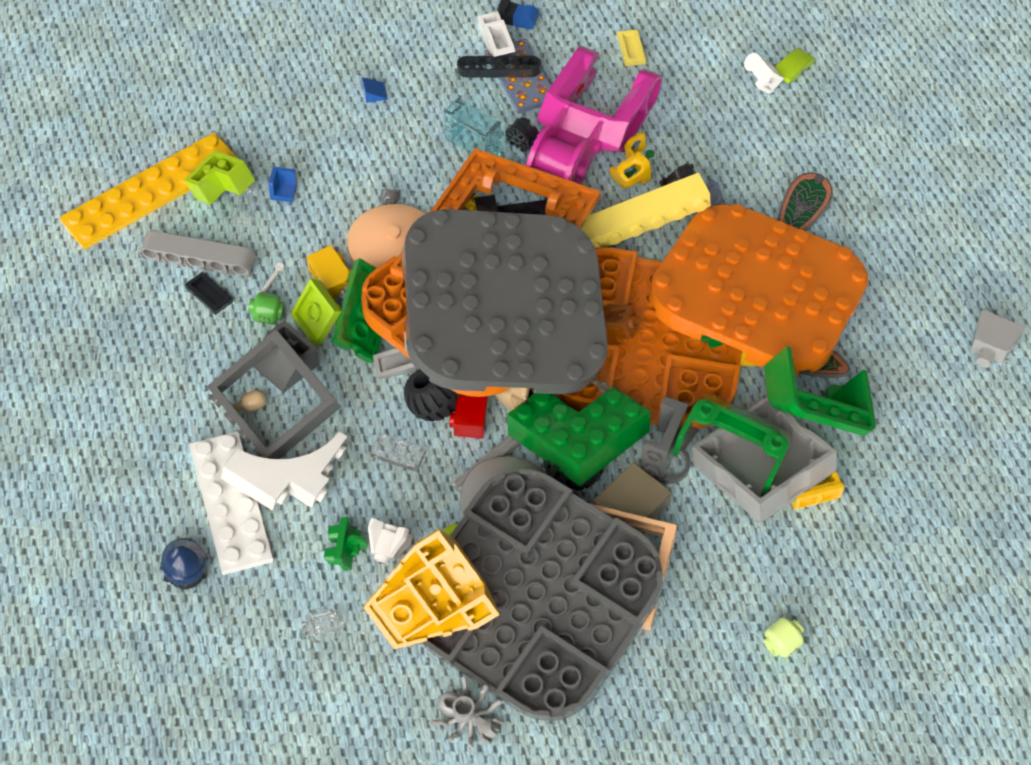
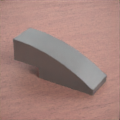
M397 348L373 355L378 379L416 372V368L411 360Z

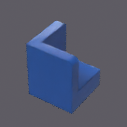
M273 166L268 183L271 200L293 202L298 186L295 169Z

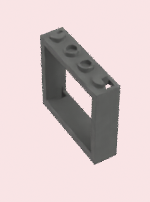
M276 329L207 386L212 392L209 396L218 408L223 406L227 411L224 413L227 420L232 425L237 423L241 428L238 433L246 443L251 441L256 448L253 452L256 456L268 459H280L341 408L340 404ZM278 347L323 402L267 448L223 392Z

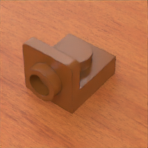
M607 305L604 310L606 329H623L627 338H633L636 330L639 328L640 321L632 305Z

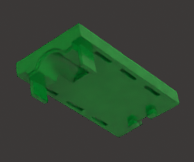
M359 258L354 261L353 268L348 274V286L341 306L342 312L338 317L331 343L345 351L352 349L356 357L365 362L373 363V355L378 353L382 337L367 324L363 316L362 287L366 278L376 267Z

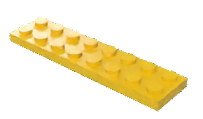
M213 132L60 216V221L85 250L189 192L190 189L184 180L214 150L235 158L237 156Z

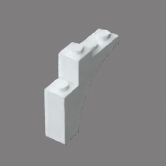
M338 432L332 440L320 449L291 459L262 458L237 449L224 466L221 478L272 511L278 503L282 505L289 494L306 505L313 507L316 501L321 503L329 491L326 488L329 481L327 477L334 467L332 465L334 459L340 460L347 450V447L344 446L347 436Z

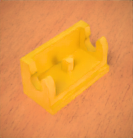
M834 472L807 492L797 496L791 502L792 507L796 510L839 499L842 496L844 485L837 472Z

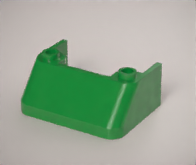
M705 395L700 398L693 406L682 427L672 454L678 455L694 422L703 425L713 424L762 447L768 456L777 459L760 495L763 497L768 493L792 442L790 432L775 423L714 395Z

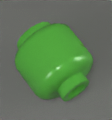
M259 292L255 299L250 298L248 312L252 313V318L255 322L274 325L277 320L282 318L284 302H281L278 295Z

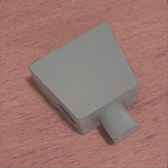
M982 309L976 323L970 350L979 355L976 360L977 364L984 368L990 367L992 361L1003 364L1020 341L1025 326Z

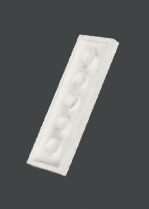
M238 431L190 443L222 575L273 562L258 502L221 478L224 466L236 450L240 449L243 451Z

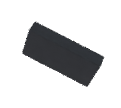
M203 271L184 284L185 289L214 315L233 303V298Z

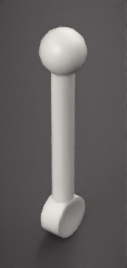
M283 263L275 264L276 270L263 289L257 293H266L278 273L284 270Z

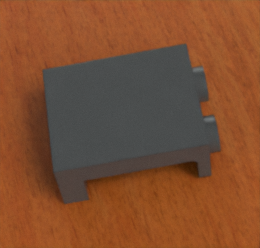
M666 396L661 403L658 431L665 433L661 443L656 444L645 440L643 444L641 469L650 476L665 477L674 456L672 453L678 435L686 422L689 404Z

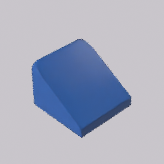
M362 78V88L366 103L388 100L384 82Z

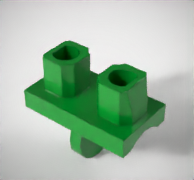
M341 517L340 524L329 526L328 539L332 543H336V547L326 548L324 553V559L328 564L340 565L344 570H351L353 557L358 556L359 551L365 550L368 547V540L362 537L361 530H358L349 523L350 519L348 517Z

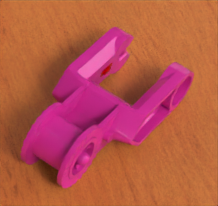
M579 46L546 93L537 121L544 125V128L537 135L525 165L582 185L590 164L601 150L625 152V144L631 137L637 134L658 98L662 85V75L641 69L635 78L631 90L614 116L607 115L576 103L583 92L588 90L598 70L593 65L599 56V52Z

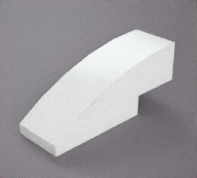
M498 11L478 16V27L482 38L494 57L515 52L504 20H501Z

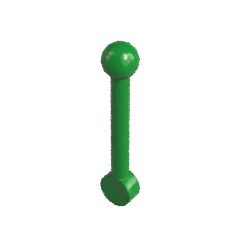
M647 150L645 157L647 159L654 157L655 152ZM633 168L630 172H626L625 176L630 178L637 169Z

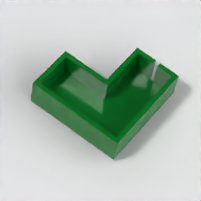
M614 386L580 412H577L552 394L535 393L527 399V404L522 402L507 413L508 435L545 462L551 461V466L554 463L558 465L559 472L563 471L567 478L581 486L650 432V411Z

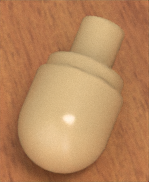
M253 390L245 393L244 396H241V401L232 405L238 412L246 409L248 413L264 407L267 399L264 392Z

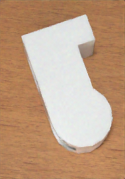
M752 53L745 59V69L759 79L755 83L758 89L768 94L772 93L784 79L766 58Z

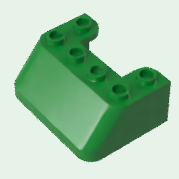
M785 347L764 366L767 396L770 405L774 409L862 436L869 434L875 429L876 421L866 370L859 372L843 386L830 385L825 390L824 398L797 389L791 347Z

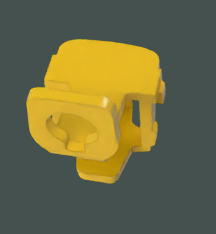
M640 132L631 137L624 146L627 160L621 162L617 168L613 166L609 168L610 177L622 189L629 188L637 183L645 184L651 180L649 160L640 153L646 149L645 134ZM640 140L639 147L636 150H631L633 144ZM630 166L638 170L630 178H627L624 174V170Z

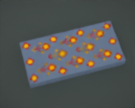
M524 39L512 42L515 52L499 55L534 56ZM485 50V56H493L489 50ZM507 64L504 66L507 69L515 68L513 64ZM542 69L536 77H497L518 114L542 107L546 93L551 87Z

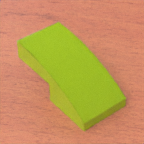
M797 48L782 59L775 68L784 77L783 81L789 84L798 79L802 71L809 68L816 58Z

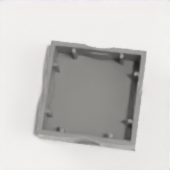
M768 396L747 409V411L787 429L792 436V442L768 493L763 497L760 495L777 459L768 456L762 447L722 428H718L692 446L693 464L699 471L760 524L794 501L797 496L807 492L837 470V451L814 432L800 425L791 414L774 409L769 403Z

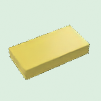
M638 29L617 32L625 66L646 64V57Z

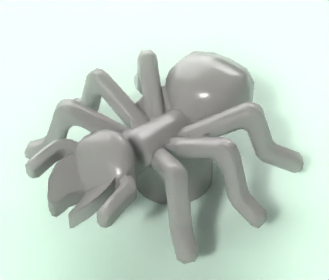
M462 677L463 696H459L454 692H445L439 699L440 710L444 716L453 719L449 721L444 719L432 720V725L449 727L459 723L460 726L457 731L448 737L449 741H453L461 735L465 725L468 724V747H473V726H477L480 740L489 745L490 741L484 738L483 735L487 738L496 737V733L491 729L500 731L497 724L503 725V721L497 718L483 719L480 716L493 713L495 708L502 704V700L495 701L488 709L475 712L483 703L488 686H483L479 698L474 704L468 695L467 678Z

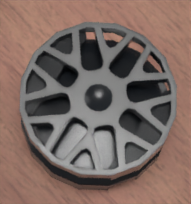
M521 117L520 119L517 118L513 124L506 128L505 136L510 145H515L516 149L520 148V151L525 153L534 144L539 131L536 126L532 127L529 124L530 120Z

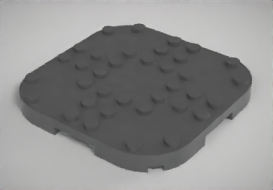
M454 209L429 212L412 224L402 249L403 280H405L407 311L405 321L406 345L408 355L417 370L421 369L429 376L430 382L446 389L460 391H485L487 386L534 388V393L568 394L587 387L588 383L596 378L604 364L608 349L597 253L589 237L579 227L562 217L550 215Z
M519 469L518 472L508 474L503 472L490 479L481 487L464 510V517L450 535L456 540L484 579L500 615L477 629L469 631L464 629L452 632V635L444 637L440 635L428 638L427 641L421 642V644L432 654L481 687L487 685V691L525 716L543 721L561 720L580 712L592 701L655 608L663 587L662 565L657 550L645 535L617 517L613 519L573 494L570 488L545 473L530 469Z

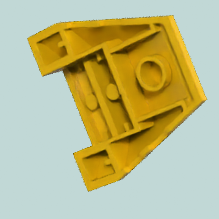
M440 529L418 541L364 605L366 612L394 649L425 642L428 638L440 635L444 637L452 635V632L468 629V631L477 629L500 615L484 579L456 540Z

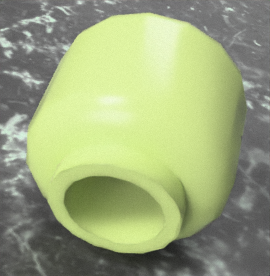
M783 617L765 630L763 642L774 656L788 657L803 645L802 633L804 630L795 619L790 621Z

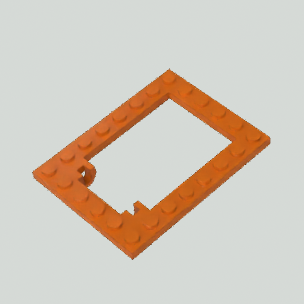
M475 148L430 212L443 209L462 210L476 190L491 195L493 184L498 185L501 181L547 197V215L562 217L581 229L599 201L601 191ZM402 252L390 267L391 274L403 278Z

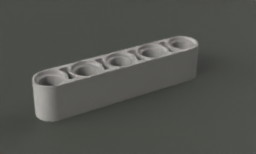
M157 231L147 232L139 251L140 256L145 260L150 258L155 259L156 262L167 264L169 262L178 263V266L200 267V270L222 271V274L244 275V278L249 276L256 258L255 253L246 247Z

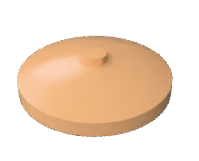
M402 204L382 205L363 213L354 221L347 237L348 253L352 262L354 263L355 260L361 258L377 268L393 256L398 257L402 252L410 227L425 213L417 208Z

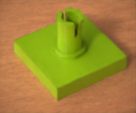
M312 278L308 281L290 314L314 346H319L325 341L342 310L341 305L336 304L318 278Z

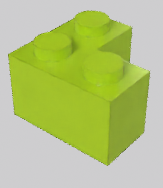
M214 150L184 181L197 200L211 205L225 190L241 195L255 179L244 160Z

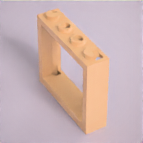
M591 504L613 519L617 517L640 532L663 537L658 555L662 565L664 583L677 534V525ZM658 603L641 627L642 629L651 631Z

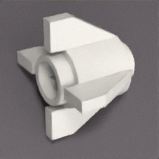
M371 518L368 533L371 547L370 553L375 555L374 560L389 564L390 560L395 561L411 544L413 535L408 533L409 529L385 524Z

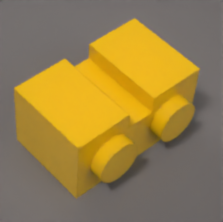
M332 245L306 256L308 270L314 278H318L334 300L339 297L341 290H344V286H348L347 278L349 271L352 269H347L342 254L340 252L336 253Z

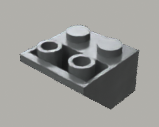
M285 320L265 335L264 339L276 329L311 371L319 365L317 347ZM278 347L254 366L257 371L282 393L286 392L303 378Z

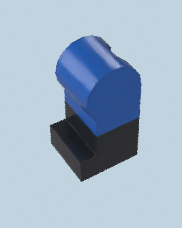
M501 0L497 8L500 18L504 20L505 24L529 30L534 28L539 17V11L536 7L532 5L523 6L513 3L511 0Z

